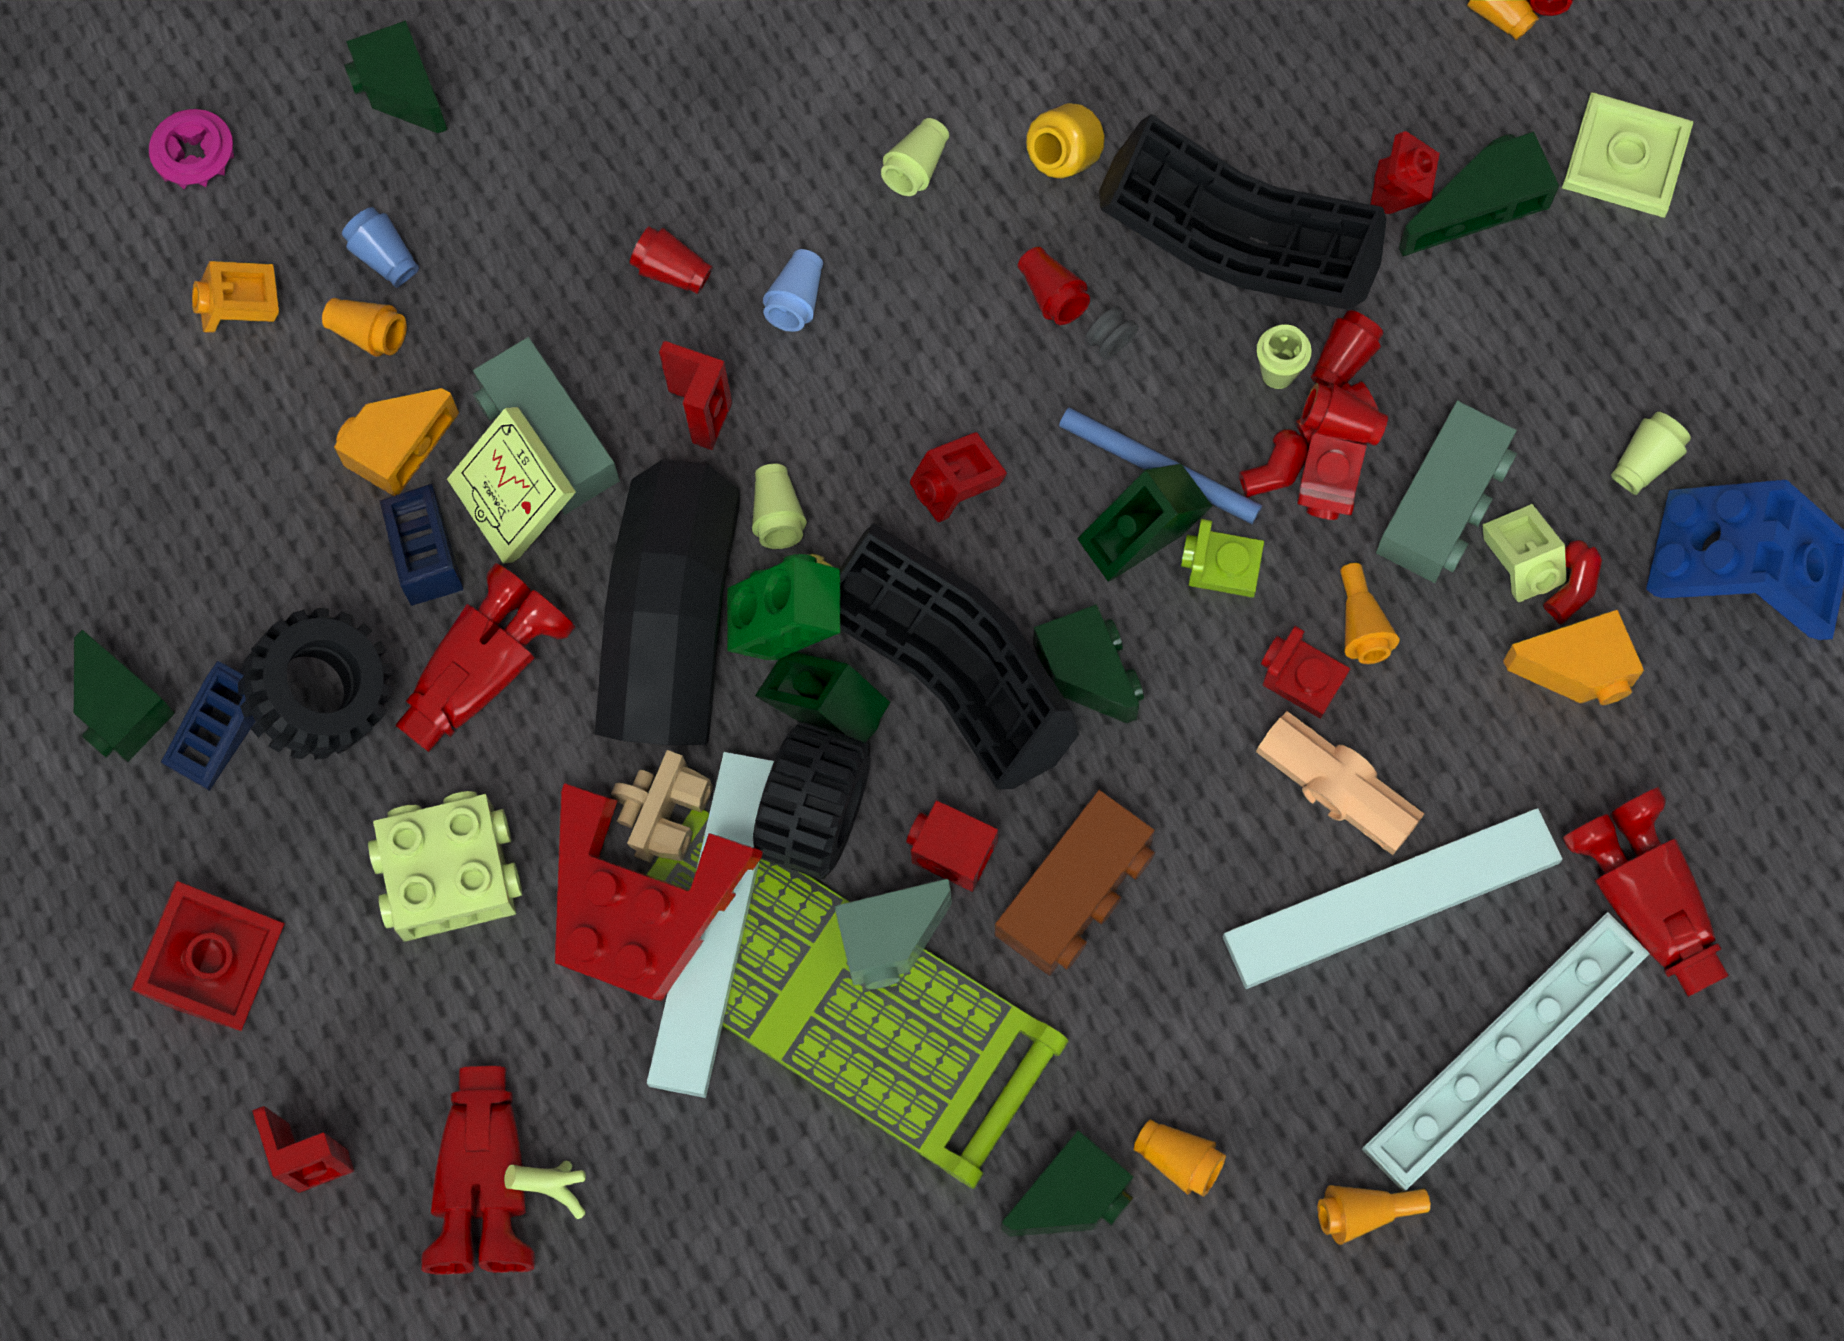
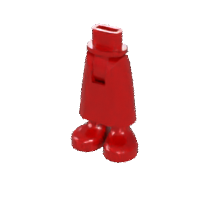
M497 563L487 572L488 593L478 610L468 604L465 606L424 668L414 693L405 700L410 705V708L395 724L398 729L427 752L431 751L444 734L451 738L455 733L451 725L458 729L469 721L535 659L525 648L531 640L539 635H546L554 639H565L576 628L546 598L535 590L531 591L520 578ZM518 610L505 629L499 628L498 624L508 613Z
M1657 787L1614 810L1610 814L1612 820L1608 814H1604L1565 835L1563 840L1571 852L1587 855L1596 860L1605 874L1595 880V883L1611 907L1650 955L1661 966L1667 967L1664 969L1667 978L1674 974L1676 975L1686 995L1689 997L1729 975L1716 954L1717 951L1722 949L1720 944H1711L1716 941L1713 927L1695 878L1676 838L1661 844L1657 837L1655 821L1663 811L1666 802L1660 788ZM1613 822L1628 840L1637 857L1627 860L1619 845Z
M468 1066L459 1069V1091L450 1094L451 1103L454 1105L451 1106L442 1134L432 1193L431 1215L444 1218L440 1236L422 1254L421 1270L423 1272L443 1275L467 1274L475 1270L471 1219H483L478 1262L482 1270L503 1273L528 1272L534 1269L535 1252L528 1244L515 1236L511 1225V1217L522 1216L526 1213L525 1191L508 1189L504 1182L505 1172L509 1165L523 1166L518 1131L511 1105L513 1095L512 1092L505 1091V1067Z

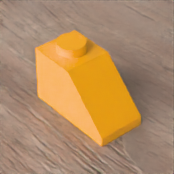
M443 388L365 404L356 417H350L342 425L338 432L334 449L346 468L392 496H396L408 484L458 416L459 411L451 393Z
M1618 610L1512 644L1503 660L1507 671L1578 703L1598 698L1600 705H1608L1629 696L1632 693L1631 687L1644 671Z

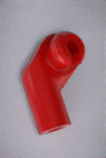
M1291 429L1278 432L1273 438L1275 447L1268 463L1239 472V480L1245 497L1285 488L1296 481L1306 461L1308 452L1306 440L1301 435Z
M1581 540L1573 541L1565 548L1566 567L1572 569L1568 583L1543 604L1544 609L1559 624L1566 622L1591 600L1596 593L1602 558L1596 547L1589 548L1587 543Z

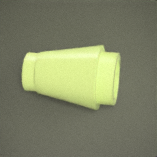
M926 118L885 154L881 176L888 187L904 196H913L918 191L925 190L928 187L945 143L949 139V132L946 127L935 119Z
M1286 324L1272 327L1262 334L1257 343V356L1262 378L1272 388L1283 389L1289 386L1310 361L1312 353L1310 341L1297 327Z
M1656 412L1651 419L1644 418L1618 462L1617 468L1611 473L1612 478L1629 492L1637 495L1643 487H1646L1687 453L1685 446L1691 440L1690 434L1679 422L1665 413Z
M781 464L764 465L755 472L752 531L759 537L760 544L766 548H788L802 540L803 530L806 527L807 521L788 476L787 468Z

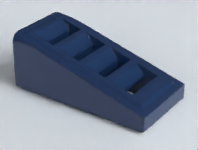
M432 484L380 500L400 586L410 605L413 606L463 591L459 570ZM425 508L428 515L402 524L398 523V516ZM432 529L431 534L406 542L403 540L404 536ZM437 549L438 554L411 563L409 561L410 556Z
M219 661L215 663L202 683L161 760V763L208 791H210L250 731V728L256 722L252 715L244 718L240 708L246 698L245 695L238 694V682L244 675ZM227 688L243 697L239 705L222 697ZM214 708L232 717L228 726L209 716ZM201 727L221 738L217 746L196 736ZM188 746L210 758L206 767L183 755Z

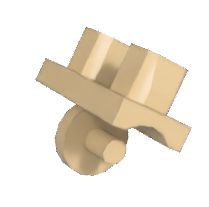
M667 750L655 779L653 774L639 770L632 786L615 783L611 793L615 800L624 805L617 822L626 827L633 828L627 842L628 846L636 850L635 857L650 863L654 855L678 861L684 859L693 833L689 827L669 821L676 804L702 813L713 790L710 779L688 768L684 757L680 754Z

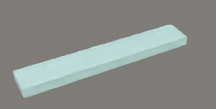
M727 752L723 753L699 861L709 833L754 847L753 831L755 819L774 761ZM759 862L754 870L746 871L733 890L736 893L735 897L725 911H719L700 937L704 940L668 991L647 1079L649 1087L703 1098L707 1096Z
M1537 808L1225 932L1223 940L1245 989H1248L1555 866L1563 859Z
M1607 912L1374 1136L1362 1150L1402 1192H1405L1650 953Z

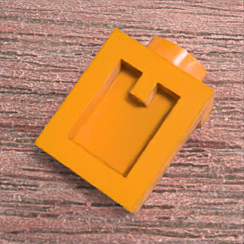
M209 261L201 281H195L192 288V308L194 313L201 314L203 332H215L220 320L274 322L279 313L274 265Z

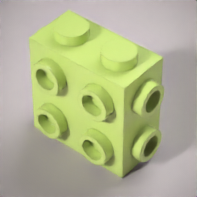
M472 791L459 792L444 798V804L424 809L419 805L401 806L390 810L387 813V818L373 821L376 839L368 841L369 855L375 874L383 873L387 890L386 894L379 895L382 919L387 929L394 927V930L404 942L516 915L513 898L522 896L521 882L516 864L505 863L502 844L511 842L510 830L504 809L494 811V807L486 794L477 796V793Z

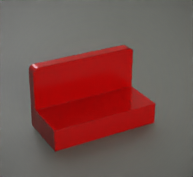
M663 341L659 355L668 391L684 397L683 406L692 443L713 450L732 406L725 362Z
M265 1106L252 1110L272 1175L291 1189L300 1193L354 1172L348 1150L323 1132L295 1143L287 1121Z

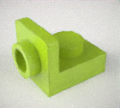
M1201 519L1198 536L1187 534L1181 567L1191 569L1188 586L1254 598L1264 541L1210 531L1212 521Z

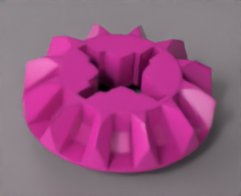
M201 109L183 110L170 115L157 126L150 139L149 157L153 167L165 182H174L184 190L190 184H200L206 187L208 180L215 175L225 176L226 164L229 159L235 158L233 152L234 138L227 124L217 115ZM180 139L185 144L188 142L194 146L202 141L200 147L205 157L202 159L201 157L197 158L194 155H189L184 160L185 153L178 140Z

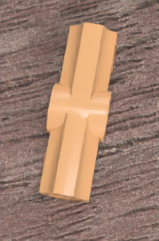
M1288 711L1277 720L1257 748L1256 753L1303 787L1302 792L1309 802L1313 804L1317 800L1331 811L1328 814L1329 817L1338 821L1345 819L1392 855L1400 848L1424 816L1423 812L1377 779V772L1374 767L1359 753L1344 745L1333 746Z

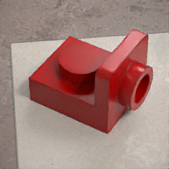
M1407 131L1396 134L1391 156L1378 162L1370 205L1383 207L1385 214H1391L1430 201L1440 153Z
M974 432L928 450L911 477L910 485L914 489L918 500L927 507L937 522H942L950 517L959 502L1000 486L1007 472L979 434Z
M1311 435L1297 504L1307 506L1306 513L1322 519L1337 520L1339 514L1352 515L1355 493L1367 443Z
M1294 626L1286 640L1276 636L1262 659L1261 665L1268 669L1262 686L1321 719L1351 668L1302 641L1305 631Z

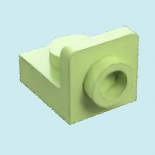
M1533 504L1483 524L1484 541L1510 573L1511 593L1517 602L1539 594L1548 593L1566 582L1565 544Z

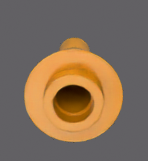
M1359 563L1347 564L1340 569L1347 595L1345 609V655L1350 659H1358L1363 664L1378 663L1391 655V651L1398 646L1400 639L1374 596L1369 593L1362 565Z
M1329 1185L1326 1188L1324 1198L1318 1201V1219L1322 1231L1326 1235L1331 1234L1334 1241L1338 1245H1342L1394 1221L1397 1217L1428 1213L1430 1211V1199L1425 1189L1390 1194L1388 1191Z

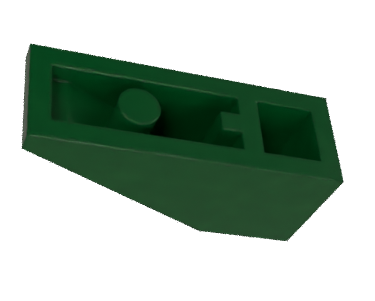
M1531 132L1518 137L1508 134L1490 142L1405 226L1399 245L1402 257L1549 209L1559 184L1535 133Z

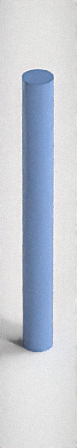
M1070 407L1065 411L1060 421L1059 427L1144 470L1180 464ZM1184 466L1212 505L1253 525L1262 509L1261 504Z

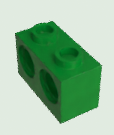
M806 554L786 556L782 563L767 570L754 571L750 574V578L728 587V652L763 660H778L840 633V569L817 563V559L814 556Z

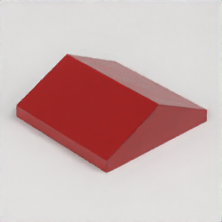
M176 881L130 990L174 1010L242 1031L285 923Z

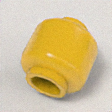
M1067 103L1041 113L1031 123L1026 135V148L1030 160L1040 172L1048 177L1063 179L1090 168L1098 161L1104 149L1105 134L1100 120L1093 111L1083 105Z

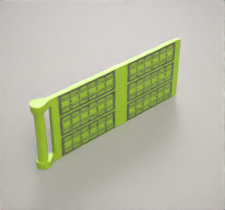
M691 810L682 823L683 826L689 827L693 833L684 859L678 861L659 857L647 875L690 890L709 818L707 811L703 810L701 813ZM761 859L722 1026L919 1153L960 1182L974 1189L984 1174L980 1170L981 1166L1053 1054L1060 1056L1069 1042L1068 1039L1059 1031L1031 1017L925 949L910 972L899 974V982L878 989H867L865 983L853 986L834 907L849 903V901L806 874ZM1021 1032L1033 1041L1032 1046L960 1156L956 1155L945 1147Z

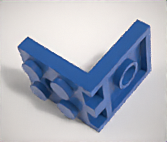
M1788 480L1669 490L1646 590L1660 598L1756 593L1808 637L1817 640L1833 639L1844 588V530ZM1721 531L1719 540L1713 542L1703 551L1705 540L1712 533Z

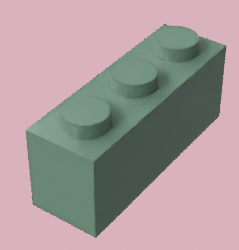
M529 337L473 370L480 390L473 393V396L489 421L494 420L505 408L518 407L576 491L573 497L561 509L564 515L620 482L614 461Z
M1457 400L1386 528L1376 554L1433 583H1436L1443 568L1453 573L1469 544L1460 539L1468 523L1478 528L1493 500L1492 497L1484 494L1492 478L1502 483L1518 454L1508 449L1517 430Z

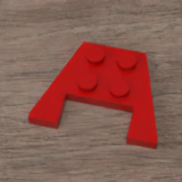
M564 783L561 791L555 964L648 999L662 1001L704 940L700 938L716 914L719 911L726 910L736 895L733 890L747 870H754L761 860L763 851L709 833L690 890L601 859L599 855L617 800Z

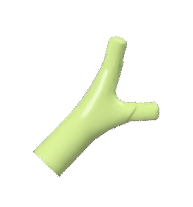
M563 1161L558 1167L551 1169L509 1165L504 1177L506 1188L548 1195L567 1206L576 1219H580L585 1215V1210L580 1205L578 1199L565 1185L584 1182L586 1174L583 1170L571 1172L572 1164L569 1161Z

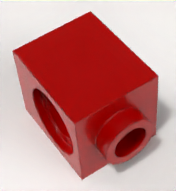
M936 800L929 815L922 812L918 814L910 829L906 843L913 846L911 849L912 864L973 892L998 843V829Z

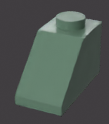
M948 879L834 906L853 986L865 983L867 989L887 987L900 981L899 974L911 971L952 905Z

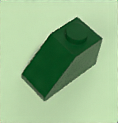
M406 20L346 41L353 61L344 64L355 95L365 91L372 109L432 132L441 133L448 130Z
M1181 463L1147 469L1077 540L1109 582L1183 536L1212 507V504Z
M81 630L74 637L73 713L88 727L81 736L105 758L115 751L124 760L129 762L175 713L158 694L85 631Z
M795 652L778 659L755 695L760 700L798 722L803 721L864 742L876 732L881 717L891 703L849 664Z
M1077 1131L1002 1221L1001 1230L1008 1236L1014 1237L1094 1230L1102 1219L1113 1225L1134 1199V1197L1126 1192L1134 1177L1080 1131Z

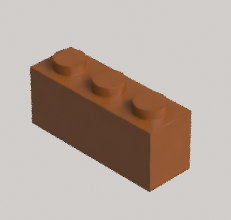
M1098 790L995 923V936L1048 976H1051L1059 964L1068 970L1087 945V941L1080 936L1093 919L1102 925L1117 907L1122 897L1115 891L1127 875L1137 880L1153 859L1156 852L1150 849L1149 846L1152 843L1155 830Z

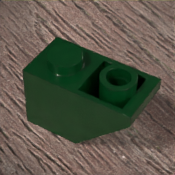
M1097 604L1034 627L1033 646L1038 658L1064 698L1124 723L1137 720L1139 701L1144 700L1140 681L1133 668L1124 669L1117 653L1123 650L1117 627L1112 619L1103 620Z

